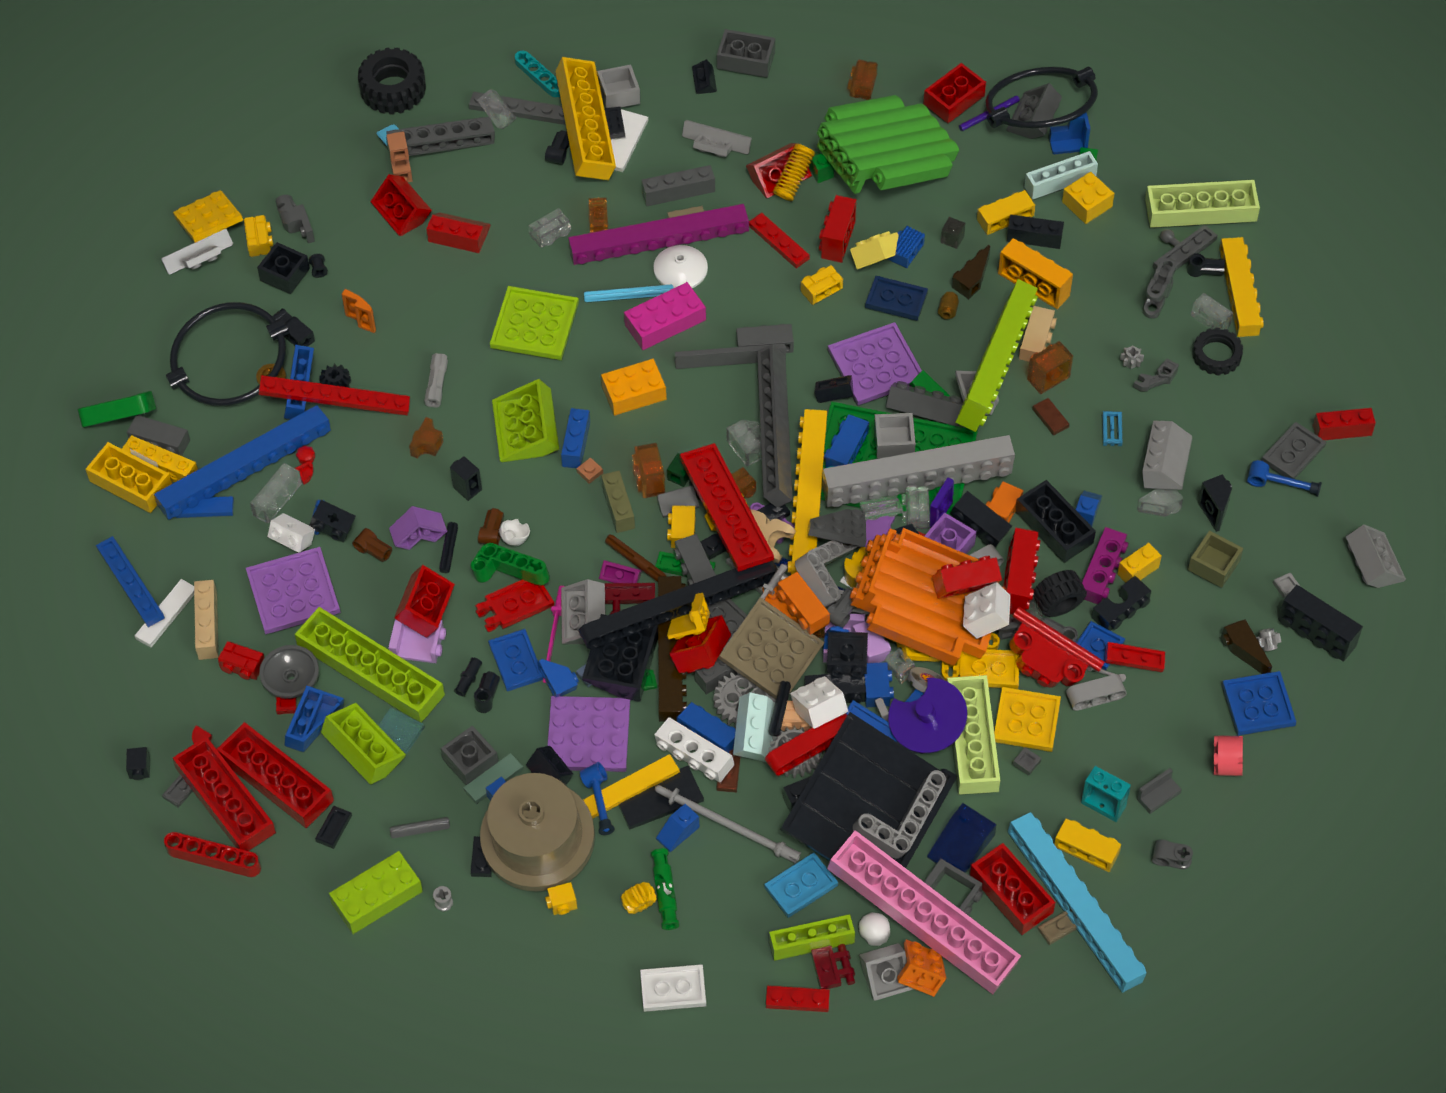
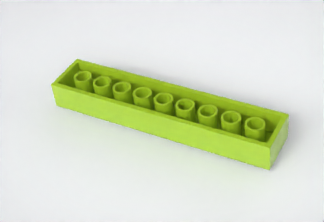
M1017 280L1004 305L955 423L975 432L979 425L983 427L987 419L985 414H990L994 405L991 401L994 402L999 393L996 389L999 390L1004 381L1001 377H1005L1009 369L1006 365H1010L1014 357L1012 354L1015 353L1019 344L1017 342L1020 341L1024 331L1022 330L1027 325L1028 319L1026 318H1029L1033 308L1030 306H1034L1038 296L1035 295L1037 287L1022 280Z

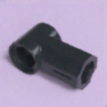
M561 130L556 133L551 146L549 145L546 149L545 161L564 164L567 154L566 150L569 146L567 131Z
M1195 253L1190 256L1187 273L1192 277H1199L1202 274L1223 275L1225 260L1205 258L1202 254Z
M488 671L483 673L479 687L474 693L475 708L480 713H487L492 709V701L500 682V676L494 672Z

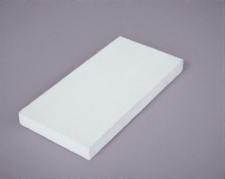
M621 109L625 137L611 139L616 163L614 170L623 172L648 123V117Z

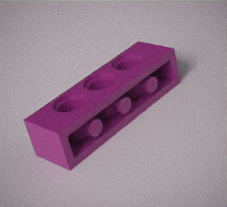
M1105 527L1082 582L1087 591V596L1084 600L1099 604L1103 598L1108 597L1110 591L1108 585L1109 583L1113 584L1116 577L1115 568H1119V563L1123 559L1120 556L1122 553H1126L1129 545L1126 542L1127 534Z

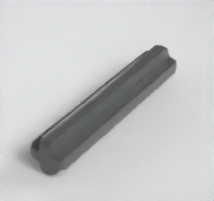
M448 817L397 825L390 827V835L392 838H399L450 828Z

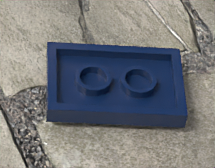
M875 276L865 308L918 321L928 294V288Z

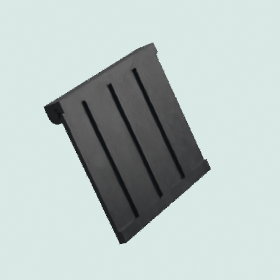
M849 712L780 830L787 835H791L830 861L854 832L853 824L863 814H871L897 830L923 780L932 771L939 769ZM947 769L939 770L944 773L946 783L911 848L901 858H893L905 868L958 777ZM931 779L932 783L937 785V782ZM923 795L924 800L929 801L928 797ZM914 811L915 816L920 818L919 813ZM861 822V825L868 829L867 825ZM905 827L906 832L911 834L910 829ZM878 833L881 839H885L883 834ZM896 844V847L899 850H902V847L899 844Z

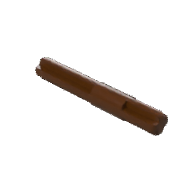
M609 534L605 539L606 544L657 582L658 576H666L665 573L614 535Z

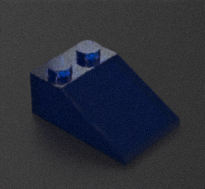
M962 803L947 823L927 858L936 864L940 859H943L966 873L995 836L997 824Z

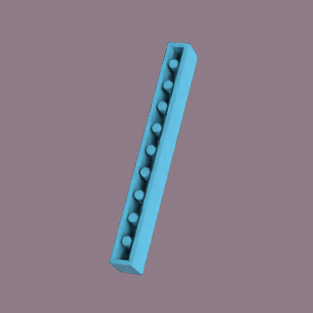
M1030 812L1011 821L1008 829L1009 835L1061 908L1068 913L1067 916L1071 922L1076 925V929L1123 993L1142 983L1147 973L1145 966L1137 960L1132 948L1126 945L1119 930L1115 929L1111 924L1109 916L1100 909L1096 898L1090 895L1085 883L1080 881L1074 868L1064 859L1062 851L1056 848L1051 836L1043 830L1039 819L1035 818Z

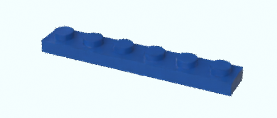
M112 536L97 544L98 551L146 626L150 627L165 619L164 614L114 537Z

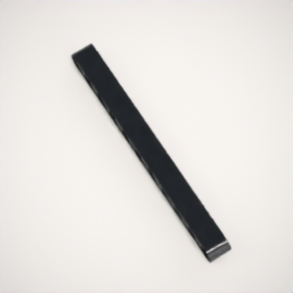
M773 560L739 572L735 568L586 623L579 628L578 632L586 647L594 649L688 614L692 609L695 594L703 593L707 606L768 584L778 569Z

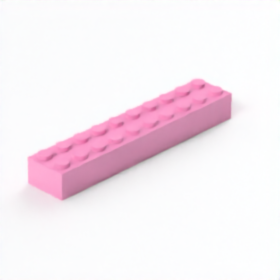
M856 830L831 858L827 868L829 871L991 994L996 992L1021 958L1020 954Z

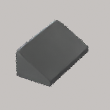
M693 485L657 495V503L663 518L668 517V513H672V506H695V509L699 508Z

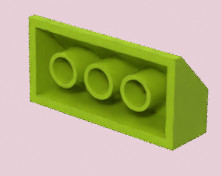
M357 703L325 717L321 733L370 785L386 778L406 756Z

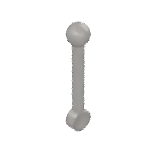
M1090 666L1087 667L1088 671H1096ZM1102 669L1099 671V673L1108 676L1115 675V673ZM1119 674L1122 682L1126 680L1125 674Z

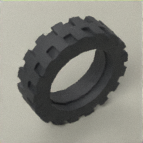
M1210 328L1206 332H1201L1199 337H1196L1192 354L1193 359H1195V364L1199 365L1202 371H1207L1208 374L1213 373L1217 376L1221 374L1227 375L1230 371H1235L1236 367L1240 365L1243 355V344H1241L1240 338H1237L1235 333H1230L1227 329L1215 328L1212 330ZM1213 342L1223 343L1232 350L1233 356L1224 361L1212 360L1205 355L1203 347Z

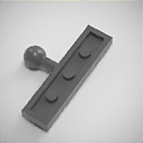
M1203 225L1180 242L1175 238L1174 232L1171 229H1164L1160 234V239L1164 243H1171L1174 248L1153 263V267L1157 269L1163 258H1170L1176 261L1177 270L1189 261L1191 255L1200 253L1216 241L1218 235L1206 225ZM1165 265L1162 268L1164 271L1169 272L1171 266Z

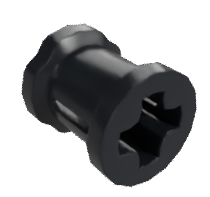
M313 254L309 257V264L312 265V276L316 278L327 275L328 270L324 265L325 257L322 254Z

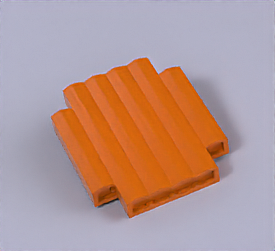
M889 528L886 535L882 534L880 536L876 534L873 541L869 540L865 551H868L867 556L864 555L860 566L863 567L862 572H858L855 578L857 586L853 587L849 596L852 599V606L869 612L866 623H868L867 630L953 666L959 660L962 651L981 659L987 650L992 632L977 639L963 626L965 596L973 592L938 599L932 578L937 573V570L941 569L944 565L953 564V567L960 565L962 561L971 560L973 563L978 561V559L905 528L901 530L900 534H897L896 530Z

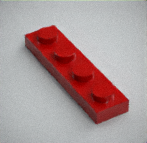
M762 212L749 221V227L796 269L810 259V255Z

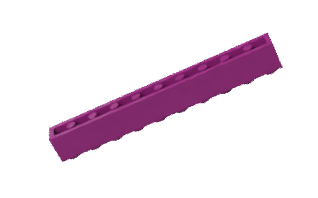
M744 204L568 237L569 249L574 265L585 264L628 254H637L680 244L741 234L749 231V219Z

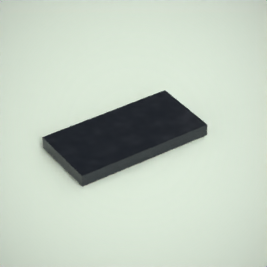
M689 766L680 768V773L618 805L629 830L670 815L683 806L677 802L670 805L669 798L655 791V787L658 785L670 791L678 788L679 795L697 804L704 802L703 795Z

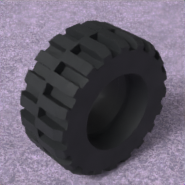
M395 47L394 49L385 48L382 51L379 49L375 51V54L371 53L368 55L367 60L364 59L358 69L361 97L366 105L375 111L379 110L380 113H403L404 110H410L413 108V105H417L425 94L426 82L422 62L416 55L410 54L408 50H400V48ZM388 77L404 78L402 82L394 85L379 83Z

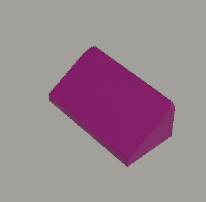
M604 560L599 579L613 583H638L642 570Z

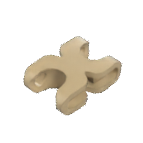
M750 509L774 554L773 562L779 563L783 556L774 548L775 543L782 537L793 538L796 530L786 522L779 519H772L770 521L764 513Z

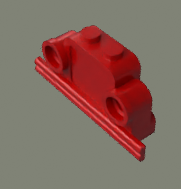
M1018 606L1012 617L1020 621L1009 643L1011 650L1019 654L1016 665L1024 675L1033 677L1041 686L1052 688L1060 681L1066 686H1073L1083 679L1088 666L1099 672L1105 661Z

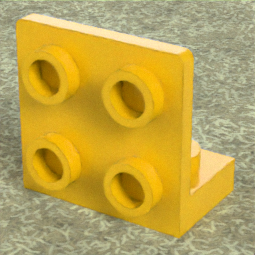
M703 593L695 594L689 614L671 620L667 634L668 639H680L689 634L698 635L706 630L710 611Z

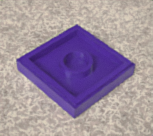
M947 477L930 505L929 527L931 528L944 513H947L953 503L954 480Z

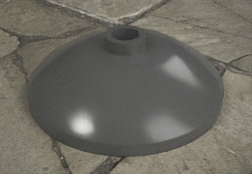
M286 645L271 651L264 658L260 666L262 685L270 694L280 698H295L303 695L306 686L313 687L319 676V665L316 657L308 649L297 645Z

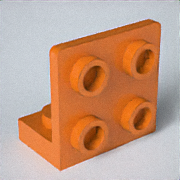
M906 939L904 948L907 963L897 976L898 983L934 997L946 980L942 956L933 949Z

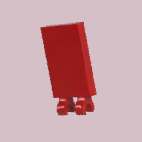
M520 580L486 595L485 602L475 605L477 608L475 612L479 618L484 617L489 611L493 612L494 616L484 620L486 623L484 627L488 632H491L499 625L504 629L554 606V600L544 585H536Z

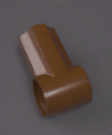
M496 508L487 511L484 525L480 527L478 534L479 544L494 543L499 545V528L504 518V512Z
M364 528L352 541V545L356 550L361 553L367 552L381 562L387 561L392 552V547L379 540L368 528Z

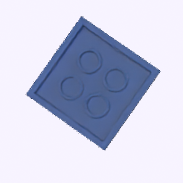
M1280 671L1224 680L1222 682L1238 736L1296 726L1294 712Z

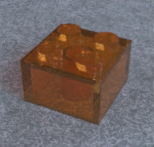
M1060 341L1048 345L1045 350L1031 356L1027 380L1040 394L1048 391L1070 378L1073 355Z
M657 443L635 446V454L632 455V469L634 476L637 478L638 492H642L643 498L665 493L664 470Z

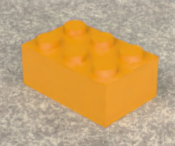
M654 358L601 374L602 389L614 416L667 400L666 386Z

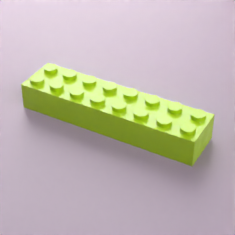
M318 607L294 634L297 646L308 649L317 659L420 724L445 696L443 683L321 607Z

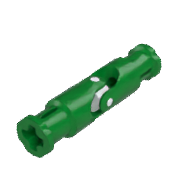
M660 848L651 852V857L654 860L653 874L658 908L662 914V929L673 930L679 927V921L676 917L677 903L672 870L668 864V849Z

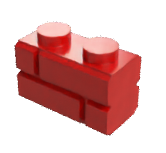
M227 641L218 657V662L221 670L225 673L231 674L234 672L243 679L249 680L251 678L257 680L260 674V666L265 657L262 652Z

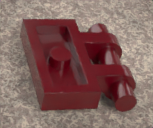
M845 944L838 945L839 952L833 953L832 946L811 950L820 989L840 987V978H846L848 985L855 983V971L851 967L849 960L851 956ZM837 961L842 962L843 969L838 970Z

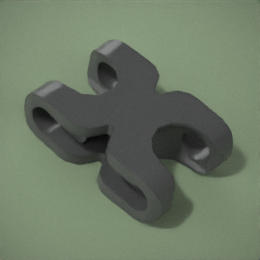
M1163 258L1160 261L1154 278L1151 279L1147 287V299L1144 304L1143 314L1148 318H1157L1165 300L1171 292L1174 281L1173 276L1177 265L1173 259ZM1170 265L1171 269L1169 272H1166L1162 267ZM1151 304L1157 307L1155 311L1148 310Z

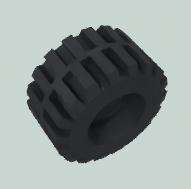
M1064 570L1042 580L1035 587L1033 596L1044 616L1056 617L1068 613L1080 605L1087 596V591L1075 571Z

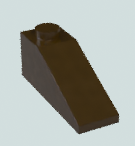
M1246 619L1225 626L1221 636L1224 646H1227L1232 654L1259 673H1271L1272 665Z

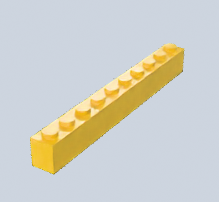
M805 409L804 417L800 416V428H803V432H799L798 443H802V446L797 450V459H800V464H796V475H799V480H795L794 491H798V495L793 498V507H796V512H792V523H795L794 529L796 533L790 539L794 540L793 545L790 544L789 556H792V561H788V573H791V575L798 572L795 567V561L810 550L817 548L818 537L808 535V524L810 519L819 517L827 425L826 410Z

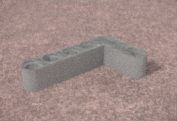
M832 540L810 550L795 561V567L799 575L825 608L841 597L840 590L825 565L850 554L860 546Z
M935 770L923 780L897 830L871 814H863L853 824V831L856 830L892 858H901L911 848L946 783L944 773ZM931 779H934L937 785L933 784ZM923 795L928 797L929 801L924 800ZM914 811L919 813L920 818L915 816ZM861 822L865 823L868 829L864 828ZM905 827L910 829L911 834L906 832ZM878 833L883 834L885 839H881ZM896 844H899L902 847V850H899L896 847Z

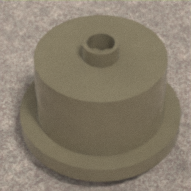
M527 773L508 780L495 792L482 821L480 842L485 860L498 878L508 885L521 890L545 891L547 888L566 884L583 870L593 852L595 829L591 813L578 794L552 776L541 773Z

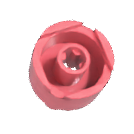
M1214 736V775L1242 776L1243 736Z

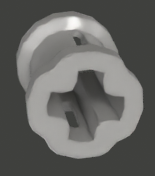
M440 886L434 890L433 899L435 900L436 909L442 912L450 910L453 905L450 889Z

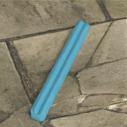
M670 284L584 292L585 302L656 297L674 287Z

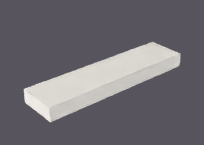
M181 579L158 606L165 619L150 627L144 624L135 634V639L151 648L194 596V586Z

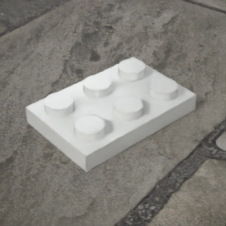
M703 965L640 970L644 1012L706 1006Z

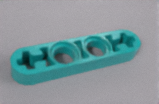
M524 50L518 51L515 54L516 66L550 96L560 97L557 77L530 53ZM531 67L538 68L536 71L529 70ZM542 77L549 78L547 81L540 80Z

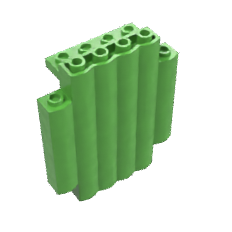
M896 95L829 107L824 118L826 122L820 124L817 132L820 138L817 147L854 194L860 193L866 179H872L880 190H886L947 177L953 166L952 162L955 161L959 152L956 142L949 138L947 131L940 127L937 119L930 115L925 105L920 103L904 106L901 98Z

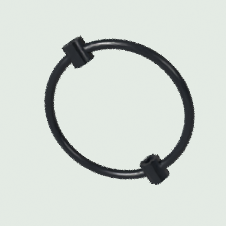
M1089 66L1080 71L1064 67H1040L1010 75L998 82L989 91L985 102L989 113L987 121L992 128L1005 124L1012 127L1034 129L1052 127L1074 120L1086 113L1097 99L1098 88L1094 82L1096 79L1095 73ZM1034 75L1072 76L1078 88L1088 84L1091 90L1088 101L1082 107L1068 115L1050 120L1010 119V114L1005 107L997 110L993 107V98L999 90L1016 80Z
M242 302L222 303L197 313L180 329L171 348V372L166 374V377L172 389L179 387L190 398L212 406L235 405L259 395L260 385L243 395L225 399L210 398L196 393L186 385L190 381L183 367L178 368L177 357L179 347L187 332L203 318L224 310L250 311L261 316L269 323L266 328L272 340H278L277 360L268 375L277 377L285 359L286 343L284 335L290 333L283 318L276 321L273 316L262 308Z

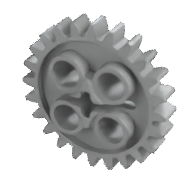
M730 672L729 678L724 676L723 682L719 681L718 686L715 687L713 697L717 714H722V720L728 718V725L734 722L735 728L740 696L749 693L754 688L751 693L768 696L773 702H776V699L738 672L736 676L732 672Z

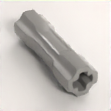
M435 353L432 355L429 382L424 399L425 405L428 407L437 408L441 405L443 381L448 364L445 354Z

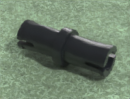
M471 657L465 671H462L461 679L454 689L457 695L465 697L471 683L475 682V676L482 665V661L478 658Z

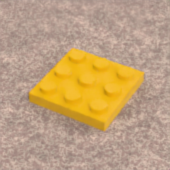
M221 190L213 192L173 212L175 219L195 243L243 221L240 212Z
M1002 687L994 731L995 742L1052 752L1061 696Z

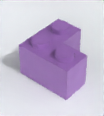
M414 506L409 508L389 528L395 547L408 550L421 539L436 542L447 532L441 513Z

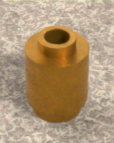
M946 292L941 297L938 314L942 318L952 319L956 316L959 304L956 293Z

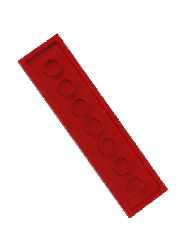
M713 443L681 453L680 460L737 571L739 572L774 560V554L716 444Z

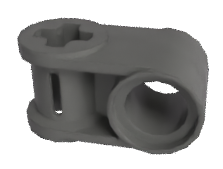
M1157 840L1155 842L1152 862L1159 866L1185 870L1192 863L1193 851L1191 847L1185 844Z

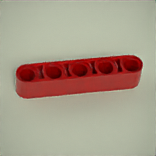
M845 713L815 729L811 728L772 750L765 757L766 763L776 776H780L826 750L847 717V714Z
M177 832L168 833L164 838L166 850L174 858L247 877H255L261 872L258 856L253 852ZM249 863H255L252 866H247Z

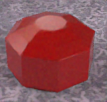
M309 446L298 448L296 453L300 464L310 460L313 462L316 457L314 450Z

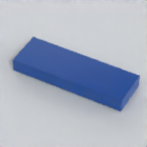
M233 496L205 498L199 501L195 507L183 510L176 518L233 516L234 498Z

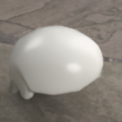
M518 519L506 520L502 522L499 528L500 537L511 546L523 544L530 534L529 525L527 523H519Z
M871 912L863 916L859 922L860 935L869 945L880 946L887 942L890 937V923L883 914Z

